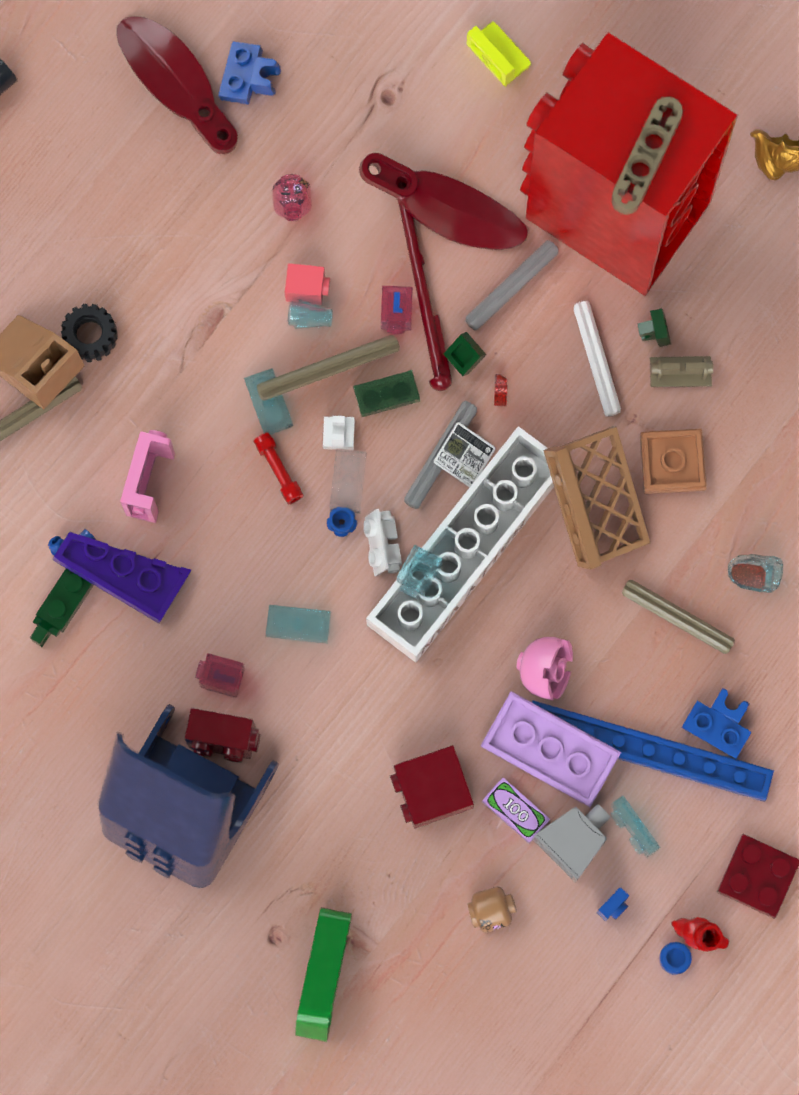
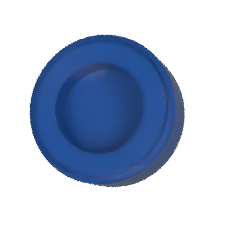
M680 942L667 944L659 955L662 969L672 975L685 972L690 967L692 961L689 948Z

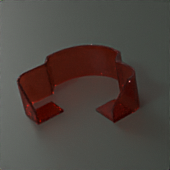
M495 374L494 406H506L507 379L500 374Z

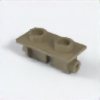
M711 356L650 357L651 387L712 386L713 361H711Z

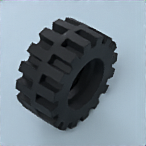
M82 304V308L79 309L77 306L74 307L71 314H66L65 322L62 321V339L77 349L81 359H85L86 362H92V359L102 360L101 357L103 355L107 357L110 354L111 348L114 349L116 345L117 329L112 316L107 313L106 309L103 307L100 309L96 304H92V306ZM88 322L100 325L102 334L99 340L90 344H85L78 340L77 331L81 325Z

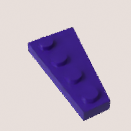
M72 532L68 533L53 557V561L158 624L191 572V569L179 568L166 564L165 561L159 559H150L137 555L136 552L127 549L121 550L109 546L107 543Z

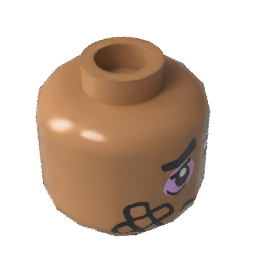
M493 887L476 892L472 896V902L468 903V910L474 927H480L483 932H491L508 927L512 922L511 914L517 912L512 894L505 895L501 887Z

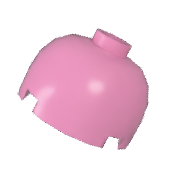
M542 637L533 641L524 652L519 654L517 670L520 671V678L524 687L531 694L549 700L561 697L570 678L571 672H565L567 661H573L572 645L568 640Z

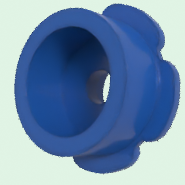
M334 508L327 519L328 529L333 531L336 536H347L349 532H353L357 527L355 513L349 508ZM343 519L345 523L340 524L339 520Z

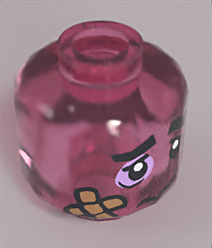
M296 174L282 176L272 188L275 213L289 221H297L308 214L312 207L309 183Z

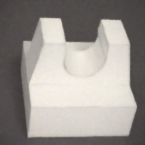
M345 416L324 417L323 449L354 450L355 418Z

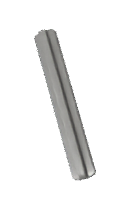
M547 240L466 316V323L473 330H478L558 254V247L552 241Z
M468 401L462 402L405 496L404 502L408 506L415 509L420 507L442 468L434 463V459L457 422H460L465 427L469 426L477 413V407Z

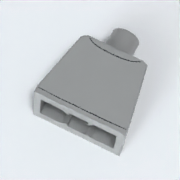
M598 804L586 816L578 808L574 807L539 831L534 836L533 841L576 882L605 843L607 838L599 829L611 817Z

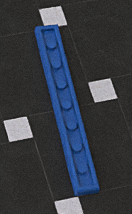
M532 700V703L620 751L619 760L763 802L767 799L774 770Z

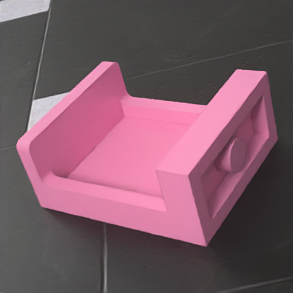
M150 430L149 433L140 431L120 500L126 516L156 523L159 511L154 497L145 495L155 458L160 456L173 460L175 456L171 439L167 438V434Z

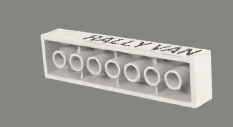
M518 426L366 618L367 626L414 662H417L553 489V481L543 451L548 448Z

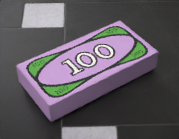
M504 778L482 800L490 810L527 843H530L534 836L550 821V818Z

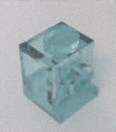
M414 544L397 576V583L401 584L399 589L414 598L418 594L425 597L434 578L442 567V558ZM420 571L424 574V578L417 581L412 578L413 573Z

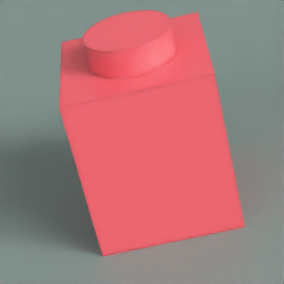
M288 263L285 285L286 301L322 305L323 295L328 296L330 288V278L325 277L324 267Z

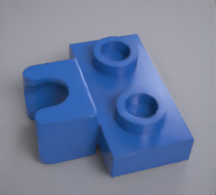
M232 41L218 94L220 100L249 104L252 91L256 94L275 95L276 91L272 87L271 81L266 79V77L281 73L279 63L274 59L262 58L263 49L260 45Z
M722 688L711 708L696 701L681 728L737 759L752 733L738 724L750 703L743 701L737 709H728L725 705L728 691Z

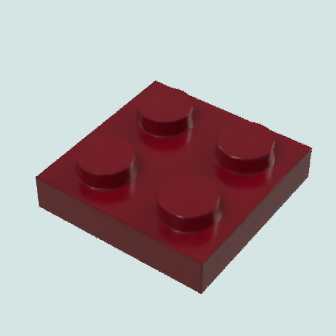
M742 834L717 889V893L775 919L798 869L799 859Z

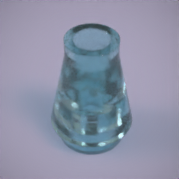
M298 299L297 302L290 301L288 325L295 326V329L331 327L333 309L324 308Z

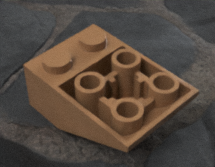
M17 315L0 333V377L43 410L84 367L77 349L54 332L20 315Z

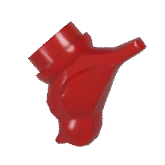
M701 917L692 919L681 918L671 922L677 935L683 937L686 944L694 949L709 952L718 948L726 949L729 945V940L723 936L720 928L707 919Z

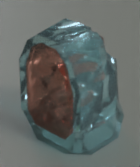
M739 555L728 564V576L731 581L740 588L752 591L774 592L779 587L783 575V561L775 556Z

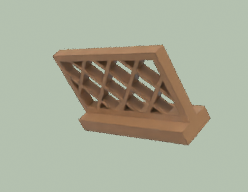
M612 426L562 446H553L543 450L578 567L593 569L601 566V562L650 544L617 427ZM610 436L612 449L607 457L596 450L601 439ZM579 447L588 452L581 467L573 464L570 454L571 450ZM594 455L606 461L599 477L587 471ZM611 465L619 468L621 474L616 486L605 481ZM584 475L596 481L590 496L583 494L580 488ZM602 484L614 490L607 506L596 501ZM620 494L627 497L629 501V507L625 515L613 510ZM593 504L605 510L598 526L591 523L589 518ZM611 514L623 519L616 535L604 529ZM628 523L636 526L639 539L630 543L622 539ZM603 533L612 538L613 542L607 552L600 554L597 543Z

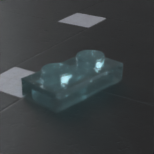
M273 368L244 378L263 433L269 432L270 435L293 427L283 395L265 401L258 395L256 386L259 383L276 377Z
M269 605L266 637L328 644L331 611Z
M621 796L611 805L614 811L610 813L619 828L622 829L625 826L632 837L629 838V842L639 855L644 853L647 858L659 850L660 846L625 797Z

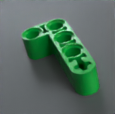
M320 908L297 1013L295 1036L327 1042L352 913Z

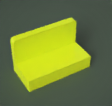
M491 22L482 30L475 26L467 32V46L504 86L508 85L531 66V61L495 22Z

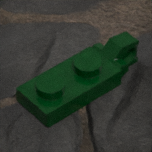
M65 569L36 613L33 623L37 627L30 636V639L43 647L51 634L57 637L60 632L63 633L94 585L70 570Z

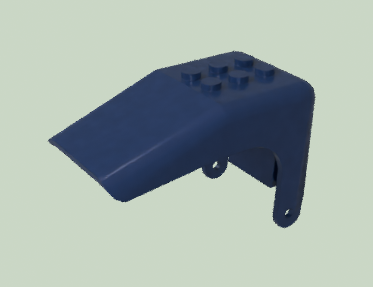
M168 704L139 753L127 747L123 741V734L117 733L98 801L102 832L109 841L127 850L125 854L139 863L145 860L155 865L153 869L160 875L167 878L173 875L193 887L205 888L216 878L274 777L279 763L273 760L256 789L240 781L239 776L197 753H193V751L180 744L176 746L161 738L175 711V707Z

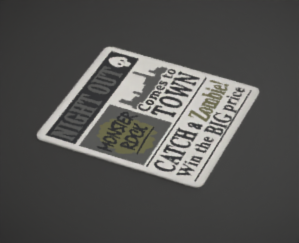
M457 422L434 459V463L470 487L482 473L495 451V447L460 422Z

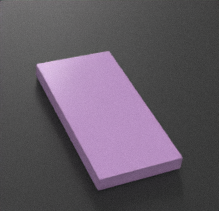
M512 691L509 693L481 744V747L590 808L621 754L617 749Z

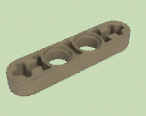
M664 97L656 102L617 181L612 194V206L621 214H632L640 207L680 124L683 110L682 105L675 98ZM667 108H671L673 116L668 117L664 128L659 126L663 114L661 111L665 112ZM656 134L662 138L663 145L658 149H651L645 144V138L648 135ZM637 162L645 163L649 167L650 172L645 177H637L631 171L632 165ZM631 183L635 185L632 193V200L634 201L629 200L627 204H623L620 195L626 194Z

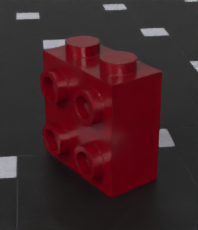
M191 708L184 739L188 747L194 750L193 753H197L200 756L212 757L213 752L224 755L225 760L242 763L243 758L251 759L252 751L258 752L261 734H259V729L256 728L253 719Z
M454 745L394 765L395 774L390 775V779L395 793L402 792L405 804L400 805L405 822L412 821L414 829L474 809V803Z

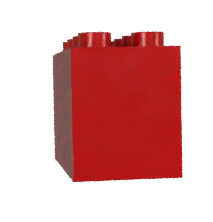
M607 32L595 50L584 43L575 50L562 74L568 81L560 94L559 100L546 93L530 114L526 125L533 130L524 145V149L530 153L522 166V171L526 172L527 175L520 187V192L528 196L527 220L646 296L711 204L738 114ZM664 97L675 98L680 102L683 110L680 124L640 207L632 214H621L612 206V194L617 181L656 102ZM667 108L665 112L661 111L663 114L659 126L664 128L668 117L673 116L671 108ZM651 134L645 138V144L651 149H658L663 145V140L660 136ZM637 162L631 167L632 173L637 177H645L650 172L649 167L642 162ZM630 183L626 194L620 195L623 204H627L629 200L634 201L632 200V193L635 185Z

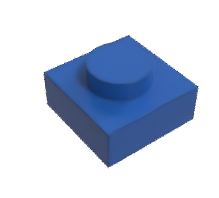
M620 887L602 905L597 914L605 922L610 916L616 920L629 907L625 903L629 895Z

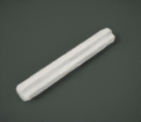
M588 301L578 302L574 304V312L604 414L607 417L620 413L621 407L590 303Z

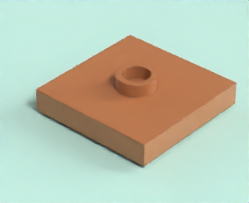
M702 429L640 432L644 494L706 491Z

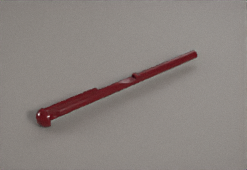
M396 180V185L399 188L405 187L402 180ZM398 201L434 376L433 379L429 380V384L436 391H445L451 386L452 377L448 359L443 355L446 349L439 315H433L427 281L422 267L425 262L420 252L414 217Z

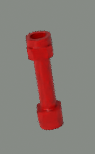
M269 432L259 435L253 442L259 454L266 457L282 487L280 489L282 496L287 504L297 502L304 495L297 481H292L275 450L277 447Z

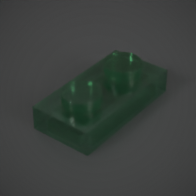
M412 370L353 386L361 418L420 402Z

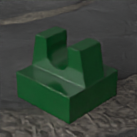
M663 309L650 311L652 320L637 324L642 341L656 339L659 347L671 345Z
M465 332L459 335L443 355L462 376H465L482 361L486 353Z

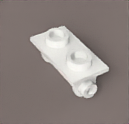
M375 509L365 517L363 525L364 534L368 537L370 547L368 553L369 564L373 567L374 576L380 575L387 569L388 573L399 572L402 565L399 544H388V540L398 538L395 517L391 516V511L380 512L379 509Z

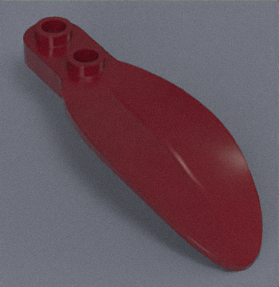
M130 16L123 19L116 29L118 44L128 64L142 84L168 110L179 117L189 120L214 152L227 154L233 151L237 145V131L215 104L209 80L190 49L174 33L151 19L139 16ZM205 109L209 111L210 115L202 117L199 115V112ZM224 132L228 135V138L220 140L217 135Z
M380 153L367 155L359 165L360 176L366 183L397 198L405 210L418 222L448 240L469 247L503 250L517 247L527 239L528 232L525 224L513 212L461 181L435 172L413 171ZM370 166L377 168V175H373L369 171ZM397 179L404 182V188H399L396 185Z

